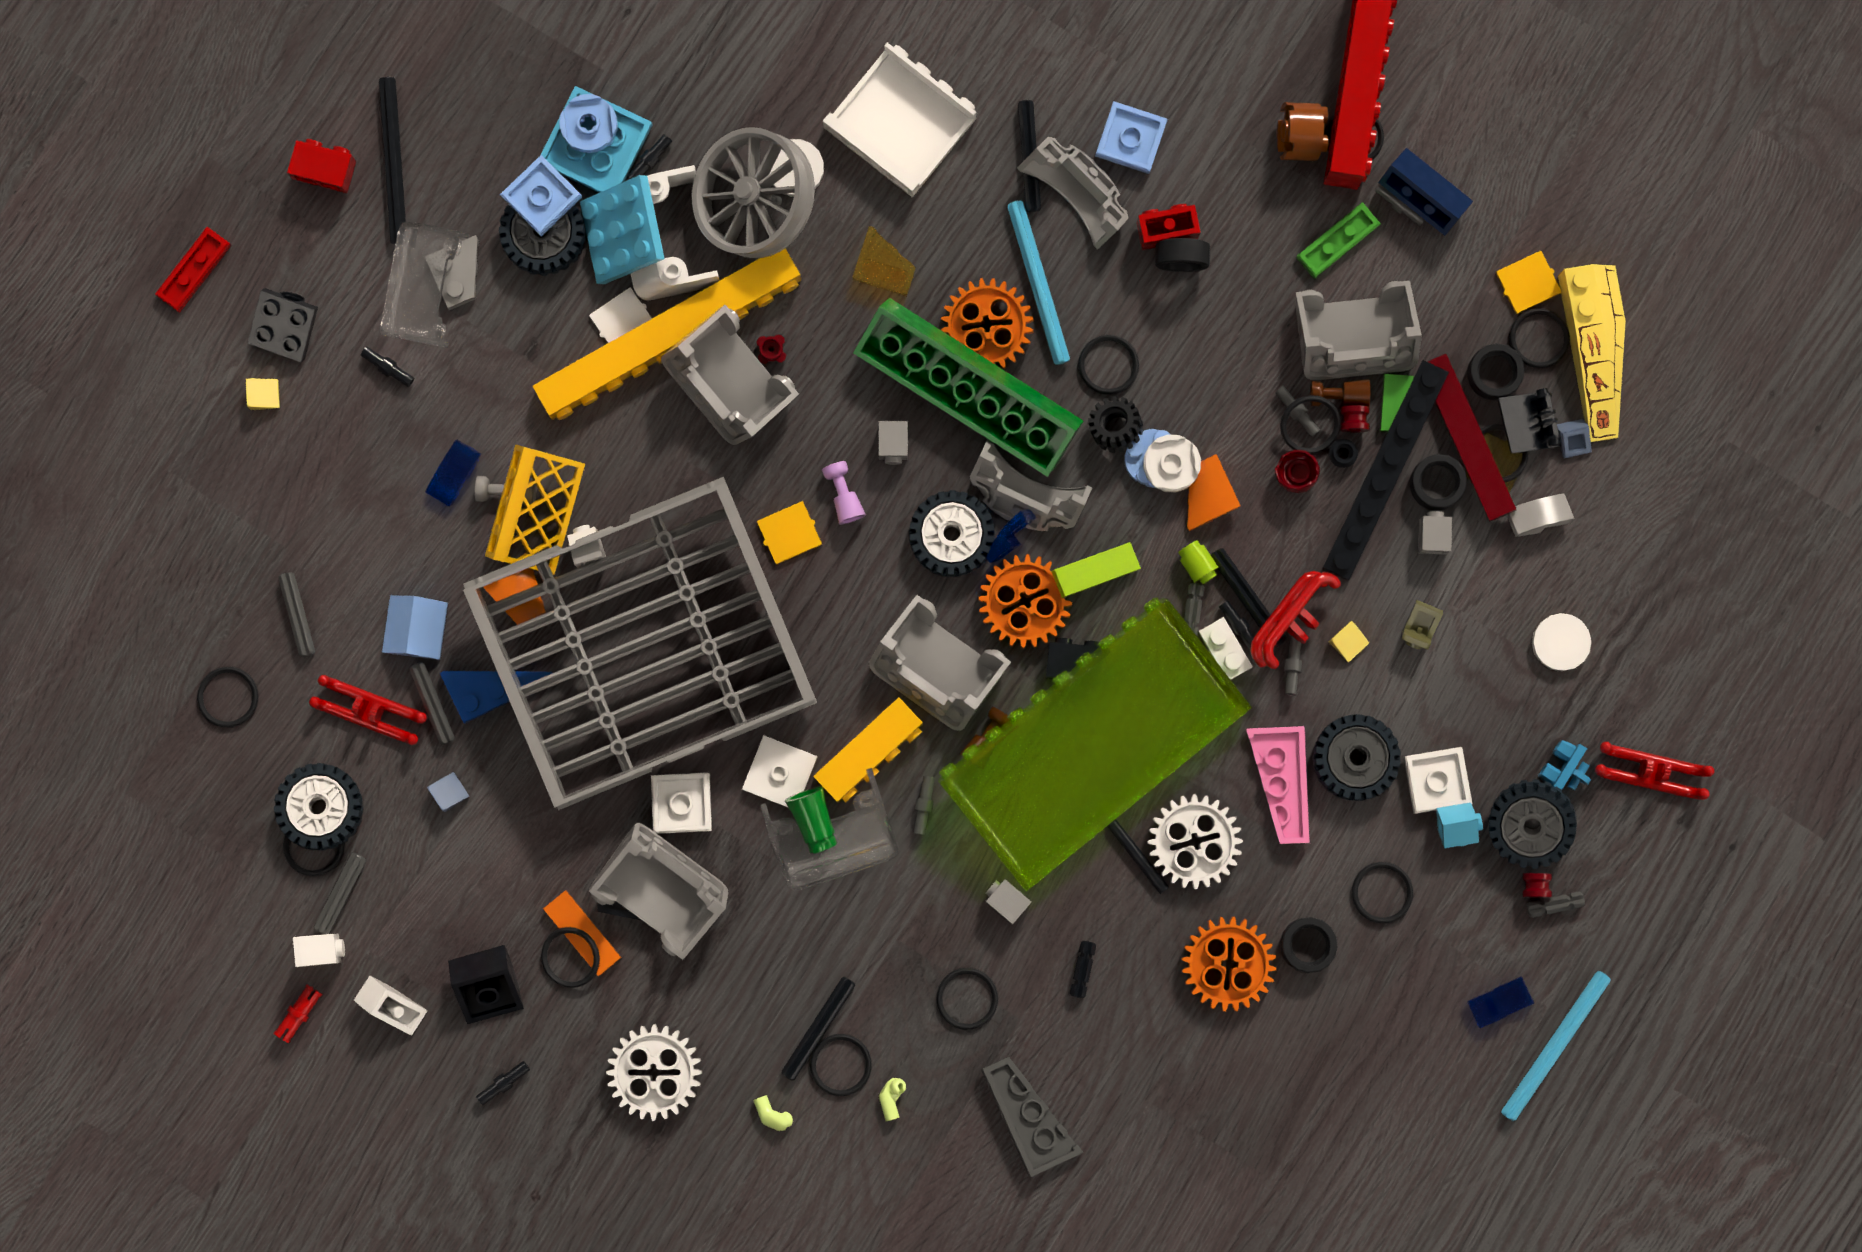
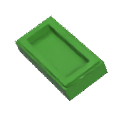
M1384 374L1380 432H1388L1414 376Z

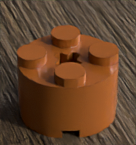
M1284 102L1280 108V112H1285L1284 120H1278L1277 149L1278 152H1284L1280 159L1317 161L1321 152H1327L1328 136L1324 135V124L1328 120V108L1322 107L1319 103Z

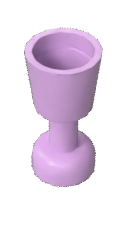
M840 461L822 469L824 477L828 480L833 479L838 494L834 498L839 525L851 523L865 517L866 514L856 493L848 491L843 476L848 472L846 461Z

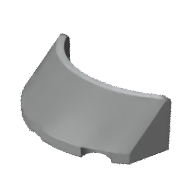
M1047 137L1017 167L1020 172L1034 176L1051 186L1070 203L1083 220L1093 245L1097 250L1128 220L1127 210L1123 209L1117 201L1120 193L1112 180L1093 159L1071 144L1065 148L1057 142L1056 138Z
M987 439L970 475L972 485L978 487L984 496L983 502L991 510L1005 520L1016 523L1018 526L1038 531H1048L1049 527L1063 526L1065 529L1074 527L1092 490V487L1088 485L1078 488H1059L1036 482L1008 464L998 452L994 443Z

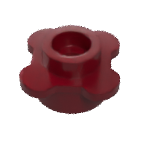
M778 334L775 337L761 336L757 339V345L760 347L758 360L762 364H767L769 361H777L778 363L785 361L786 353L783 352L784 337ZM770 347L774 348L773 352L769 351Z

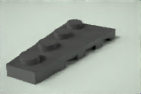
M1006 1057L981 1069L1029 1177H1033L1084 1153L1071 1139L1063 1125L1050 1112L1045 1102L1036 1094L1031 1084L1010 1057Z

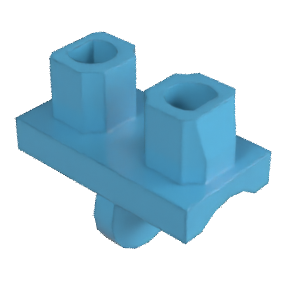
M1563 740L1559 741L1552 754L1565 762L1560 770L1546 763L1538 777L1543 782H1549L1553 787L1557 786L1561 790L1570 776L1572 777L1568 784L1570 789L1575 791L1579 783L1588 785L1591 779L1585 773L1590 766L1582 762L1579 768L1575 769L1587 748L1581 744L1573 745Z

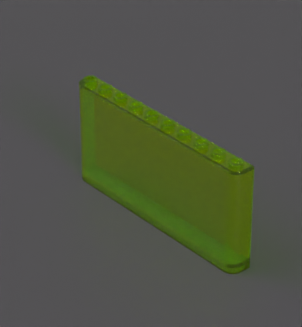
M1155 597L1146 603L1143 607L1145 610L1138 617L1133 615L1121 624L1122 630L1114 636L1109 634L1098 643L1099 648L1092 654L1087 652L1078 658L1075 662L1077 665L1070 672L1065 670L1053 679L1054 685L1046 691L1041 689L1030 698L1031 703L1024 709L1019 707L1007 717L1009 721L1001 728L998 725L993 727L985 734L986 740L978 746L973 744L962 753L963 758L955 765L951 762L939 772L941 776L938 779L939 784L1025 891H1028L1252 708L1166 598L1159 600Z

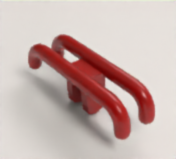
M1310 571L1304 573L1296 581L1251 642V656L1259 667L1267 665L1271 669L1278 668L1279 661L1274 656L1273 650L1286 631L1299 642L1306 643L1309 637L1294 620L1297 617L1307 627L1316 630L1319 626L1318 621L1304 607L1319 587L1329 585L1333 589L1339 588L1341 581L1338 577L1331 573Z
M327 675L319 676V685L354 698L355 701L350 710L314 696L309 700V705L312 708L410 745L417 744L418 736L416 734L380 720L384 710L417 723H424L427 720V715L424 712Z
M1606 741L1600 744V751L1602 753L1638 762L1640 767L1638 774L1599 764L1595 767V774L1597 776L1692 799L1705 800L1710 795L1709 790L1706 788L1690 787L1668 781L1671 770L1694 776L1711 777L1714 775V768L1710 765L1693 764L1612 745Z

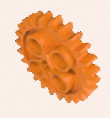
M980 278L979 287H975L969 281V290L967 292L959 287L958 290L961 296L959 298L950 296L954 303L953 307L944 306V309L950 314L949 316L941 317L943 322L948 323V326L942 328L941 331L949 334L967 347L969 336L972 334L981 335L983 339L981 346L970 349L995 365L1000 363L1005 369V360L1009 358L1012 362L1016 363L1014 353L1018 352L1024 355L1025 352L1020 347L1021 344L1030 345L1031 343L1025 337V334L1034 333L1032 328L1026 327V324L1034 321L1033 317L1025 316V313L1029 312L1031 307L1030 305L1021 306L1025 300L1024 295L1015 298L1017 288L1013 287L1006 291L1007 282L1005 281L1002 282L1000 287H996L995 278L991 279L989 286H986L983 278ZM1004 302L1007 304V312L1003 316L993 314L992 308L995 303ZM974 305L978 307L979 314L975 319L968 320L964 317V311L968 306ZM986 318H989L992 323L1010 319L1013 321L1011 325L991 326L989 332H986L982 327L962 330L964 325L984 324ZM1001 330H1007L1011 333V339L1005 345H1000L996 342V335Z
M1029 554L1026 555L1024 562H1020L1018 556L1014 555V564L1010 565L1006 559H1003L1004 568L1002 570L997 566L993 567L996 574L995 577L988 574L985 576L990 585H981L980 587L987 595L978 598V601L986 603V606L979 609V613H988V617L983 620V623L993 624L990 634L997 631L1001 632L1000 642L1009 637V646L1011 647L1016 640H1019L1021 649H1024L1026 641H1030L1033 648H1036L1037 639L1039 638L1044 644L1048 643V633L1055 638L1057 637L1056 626L1064 629L1065 624L1060 619L1061 617H1070V613L1065 611L1064 607L1072 606V602L1061 597L1050 571L1051 561L1042 566L1040 556L1033 563L1030 561ZM1028 575L1036 576L1040 582L1039 587L1033 590L1026 588L1023 583L1024 578ZM1002 588L1012 590L1014 593L1013 600L1007 603L1000 601L997 595L999 590ZM1043 589H1048L1049 591L1047 594L1033 599L1030 602V608L1021 605L1007 614L1002 613L1003 609L1019 603L1021 595L1029 598ZM1044 600L1052 604L1053 611L1049 615H1042L1037 611L1036 607L1040 601ZM1014 614H1023L1027 619L1026 626L1023 628L1014 627L1011 624V617Z
M1233 916L1230 918L1229 924L1225 923L1223 917H1219L1218 926H1215L1209 920L1207 921L1209 928L1207 931L1199 926L1197 929L1200 936H1189L1194 943L1193 946H1184V949L1190 952V955L1182 957L1181 960L1189 963V967L1182 969L1181 972L1190 973L1191 976L1185 981V984L1194 983L1195 987L1191 994L1194 995L1201 992V1003H1204L1208 998L1211 999L1210 1008L1212 1009L1217 1006L1218 1002L1221 1003L1222 1011L1225 1012L1228 1004H1232L1234 1011H1238L1240 1002L1246 1008H1249V998L1259 1002L1260 998L1257 992L1268 993L1267 988L1263 985L1264 982H1274L1268 976V971H1275L1277 969L1269 965V961L1275 959L1276 955L1267 954V950L1273 945L1262 943L1266 934L1263 933L1257 936L1255 934L1257 925L1247 929L1246 919H1243L1240 925H1236V918ZM1233 938L1231 961L1236 962V967L1230 968L1229 989L1225 990L1226 967L1221 966L1222 960H1227L1228 939ZM1213 939L1219 940L1223 945V951L1218 956H1212L1208 951V944ZM1243 942L1248 943L1252 948V954L1248 959H1241L1237 954V948ZM1212 968L1220 973V981L1213 986L1209 985L1205 980L1206 972ZM1239 972H1245L1249 977V984L1243 989L1238 988L1234 983L1235 975Z

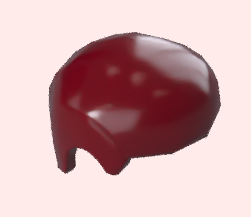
M1293 450L1280 457L1275 467V474L1279 484L1288 492L1303 493L1316 484L1320 474V467L1316 458L1309 452Z

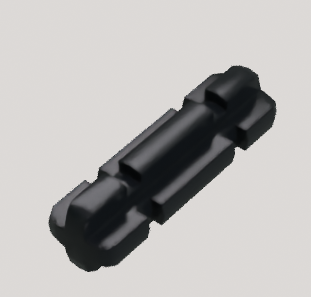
M1082 941L1080 944L1079 952L1081 954L1080 957H1077L1073 976L1075 981L1070 989V995L1073 997L1084 998L1086 996L1087 987L1085 986L1086 982H1089L1093 964L1091 958L1092 955H1095L1096 944L1093 942Z

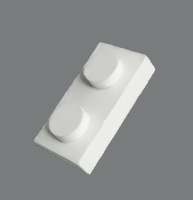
M1224 617L1198 631L1226 682L1253 667Z

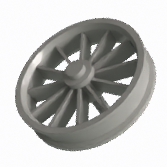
M749 127L738 129L726 134L715 142L698 166L697 175H695L692 187L693 212L701 232L716 247L747 258H764L787 248L804 229L814 203V175L806 155L790 139L762 128ZM760 141H771L769 149L760 165ZM745 144H748V171L737 151L738 148ZM782 149L789 160L771 172ZM729 157L740 176L738 181L720 171ZM794 171L795 186L769 188L789 172ZM718 175L734 184L732 192L713 193ZM794 193L790 211L780 207L782 199L775 194ZM735 198L732 203L716 215H713L712 200ZM767 205L787 216L778 230H776L765 208ZM736 213L724 236L718 226ZM758 215L769 235L768 239L758 243ZM746 222V246L735 245Z

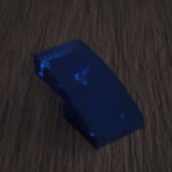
M458 439L455 440L425 492L449 507L453 505L465 480L470 478L481 453Z
M1030 509L1017 513L999 532L986 558L989 563L1000 561L1021 545L1015 534L1036 519Z
M1522 976L1467 1001L1479 1028L1534 1004V1000Z

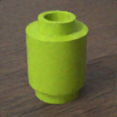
M1198 540L1190 543L1178 552L1181 557L1180 562L1194 583L1200 580L1203 585L1217 576L1215 570L1219 568L1204 544L1200 545Z

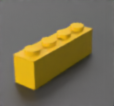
M898 697L813 777L837 803L841 800L846 803L858 792L855 787L863 779L868 783L880 772L876 768L884 760L890 763L901 752L898 747L907 740L911 743L922 733L919 728L923 725V722Z

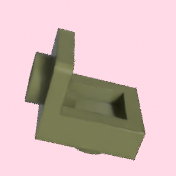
M1416 600L1402 631V639L1405 640V643L1415 649L1424 648L1428 650L1431 645V639L1442 618L1443 610Z

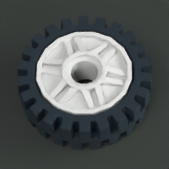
M956 490L942 491L928 497L927 500L918 506L909 528L910 545L917 560L930 572L943 577H960L978 569L988 558L995 538L993 520L984 504L976 497L970 496L965 492H956ZM949 527H955L959 530L960 537L955 541H949L944 537V531Z
M324 763L307 764L305 767L295 769L291 775L288 774L285 777L284 783H281L278 787L279 791L274 799L275 819L284 835L300 847L314 851L334 849L338 845L347 842L348 838L357 831V826H360L364 809L360 790L347 773L335 766ZM318 800H324L326 803L325 810L321 814H314L312 812L313 804Z

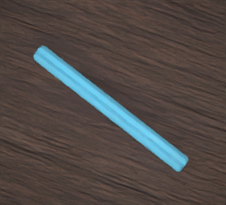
M1021 200L1014 201L1008 204L1007 208L1051 356L1055 365L1064 364L1070 361V356L1025 205Z
M1597 971L1512 1094L1501 1111L1506 1118L1515 1121L1610 983L1611 979L1605 973Z

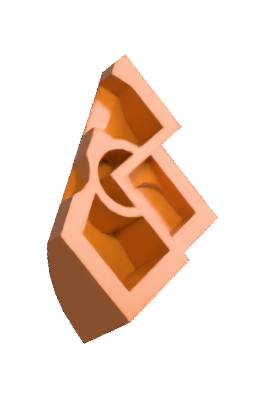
M1217 454L1201 461V470L1195 482L1189 486L1187 502L1188 531L1205 525L1241 506Z
M528 568L486 585L483 588L497 602L538 585L537 578H535L534 570ZM541 596L505 611L517 625L546 613Z

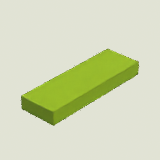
M1131 542L1054 569L1051 572L1061 597L1065 598L1136 572L1141 567Z

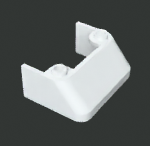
M692 165L648 175L653 204L664 201L669 195L670 187L693 183L695 175H697L695 166ZM677 257L665 258L662 261L630 273L636 295L646 301L706 289L720 281L717 270L689 276L686 264Z

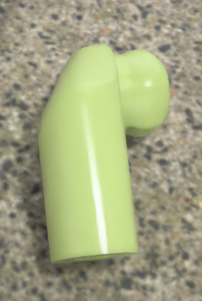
M892 1078L887 1081L879 1094V1101L885 1121L899 1118L896 1101L906 1090V1084L900 1078Z
M767 1095L753 1100L761 1122L765 1126L777 1131H784L792 1125L793 1118L791 1114L772 1110Z

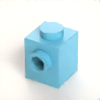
M1471 802L1436 808L1438 833L1444 848L1479 843V831L1483 830V823L1480 813H1475Z

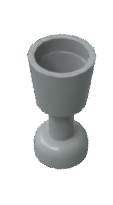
M477 476L475 500L477 502H485L488 500L489 495L501 496L504 484H490L486 476ZM536 484L526 489L525 497L529 505L536 501Z

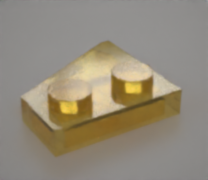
M869 226L852 277L853 280L908 296L916 267L898 253V250L877 233L874 227Z

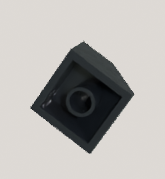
M505 945L448 961L451 986L467 1025L524 1009L513 964Z

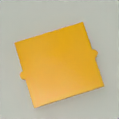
M1542 251L1495 272L1504 289L1503 295L1508 297L1516 314L1562 293L1553 275L1554 269H1550Z
M803 501L757 521L765 539L763 544L768 546L776 565L822 545L814 527L815 520H811Z

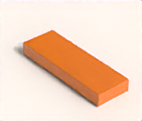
M567 890L543 908L559 929L564 927L578 928L591 936L597 945L600 955L599 968L596 973L598 976L602 975L622 958ZM565 933L566 938L592 968L594 956L588 942L579 935Z

